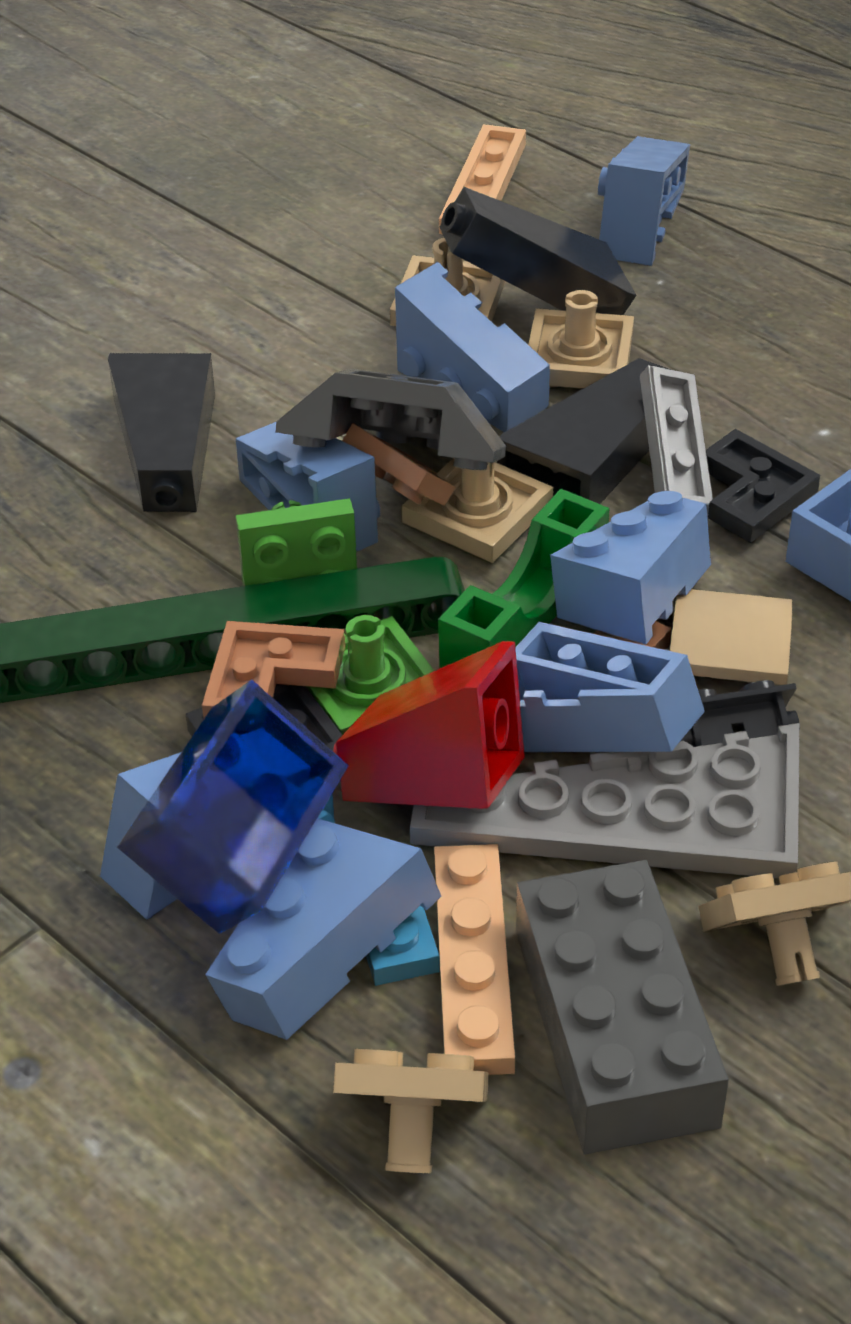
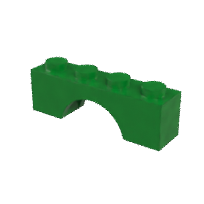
M560 489L531 520L522 553L506 581L492 594L470 585L438 619L439 669L502 641L515 642L516 647L538 622L550 624L557 616L550 555L573 543V539L576 536L592 532L609 523L610 508Z

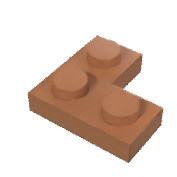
M353 423L342 440L375 457V476L382 480L384 478L393 484L392 488L417 504H420L426 496L445 506L456 488L436 475V471Z
M227 621L202 703L204 723L255 727L265 724L276 684L336 688L346 647L344 629Z

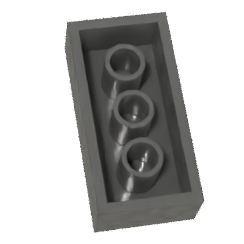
M642 860L517 882L516 935L583 1154L586 1155L722 1128L729 1078L648 861Z

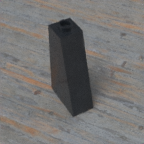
M466 187L462 188L455 202L450 203L443 213L439 228L452 254L562 311H566V295L576 290H586L594 293L598 297L596 313L624 315L637 296L608 244L602 240Z
M109 353L108 364L114 402L143 512H197L215 399L211 353Z
M638 358L509 429L500 436L506 445L505 457L498 460L497 463L552 486L553 496L560 489L601 504L649 451L640 374L648 365L668 368Z

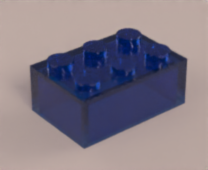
M251 679L210 709L117 848L220 934L263 910L349 765Z

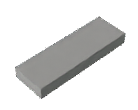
M648 365L640 374V383L655 493L676 491L682 494V498L706 503L708 516L709 502L713 498L695 375Z

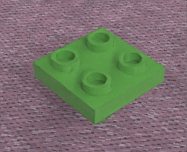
M350 498L301 505L299 502L289 500L288 508L284 507V502L282 501L268 511L236 515L243 586L357 569L355 516Z
M361 615L351 619L346 625V647L336 688L306 686L342 735L380 694L435 671L393 616L383 620L371 615Z

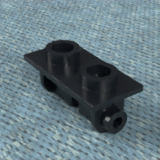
M762 680L747 684L738 692L717 694L714 689L698 690L705 712L681 741L684 740L693 747L723 743L724 734L733 733L732 728L740 726L742 732H747L749 739L777 735L778 726L799 723L795 710L786 711V706L797 689L796 684L775 686L773 681Z

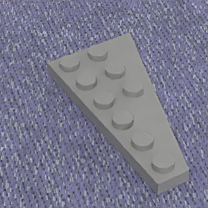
M800 723L778 726L777 735L749 739L746 731L724 734L723 743L693 747L683 740L678 743L672 752H604L590 754L589 763L559 767L557 760L534 763L533 772L513 774L488 809L414 805L410 824V844L426 846L498 844V849L501 853L618 864L647 860L651 867L747 876L772 873L773 878H779L781 875L797 872Z

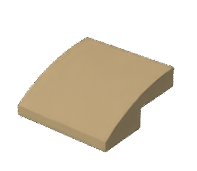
M691 589L686 596L677 595L670 651L688 656L694 676L747 682L770 680L775 685H786L791 642L792 599Z

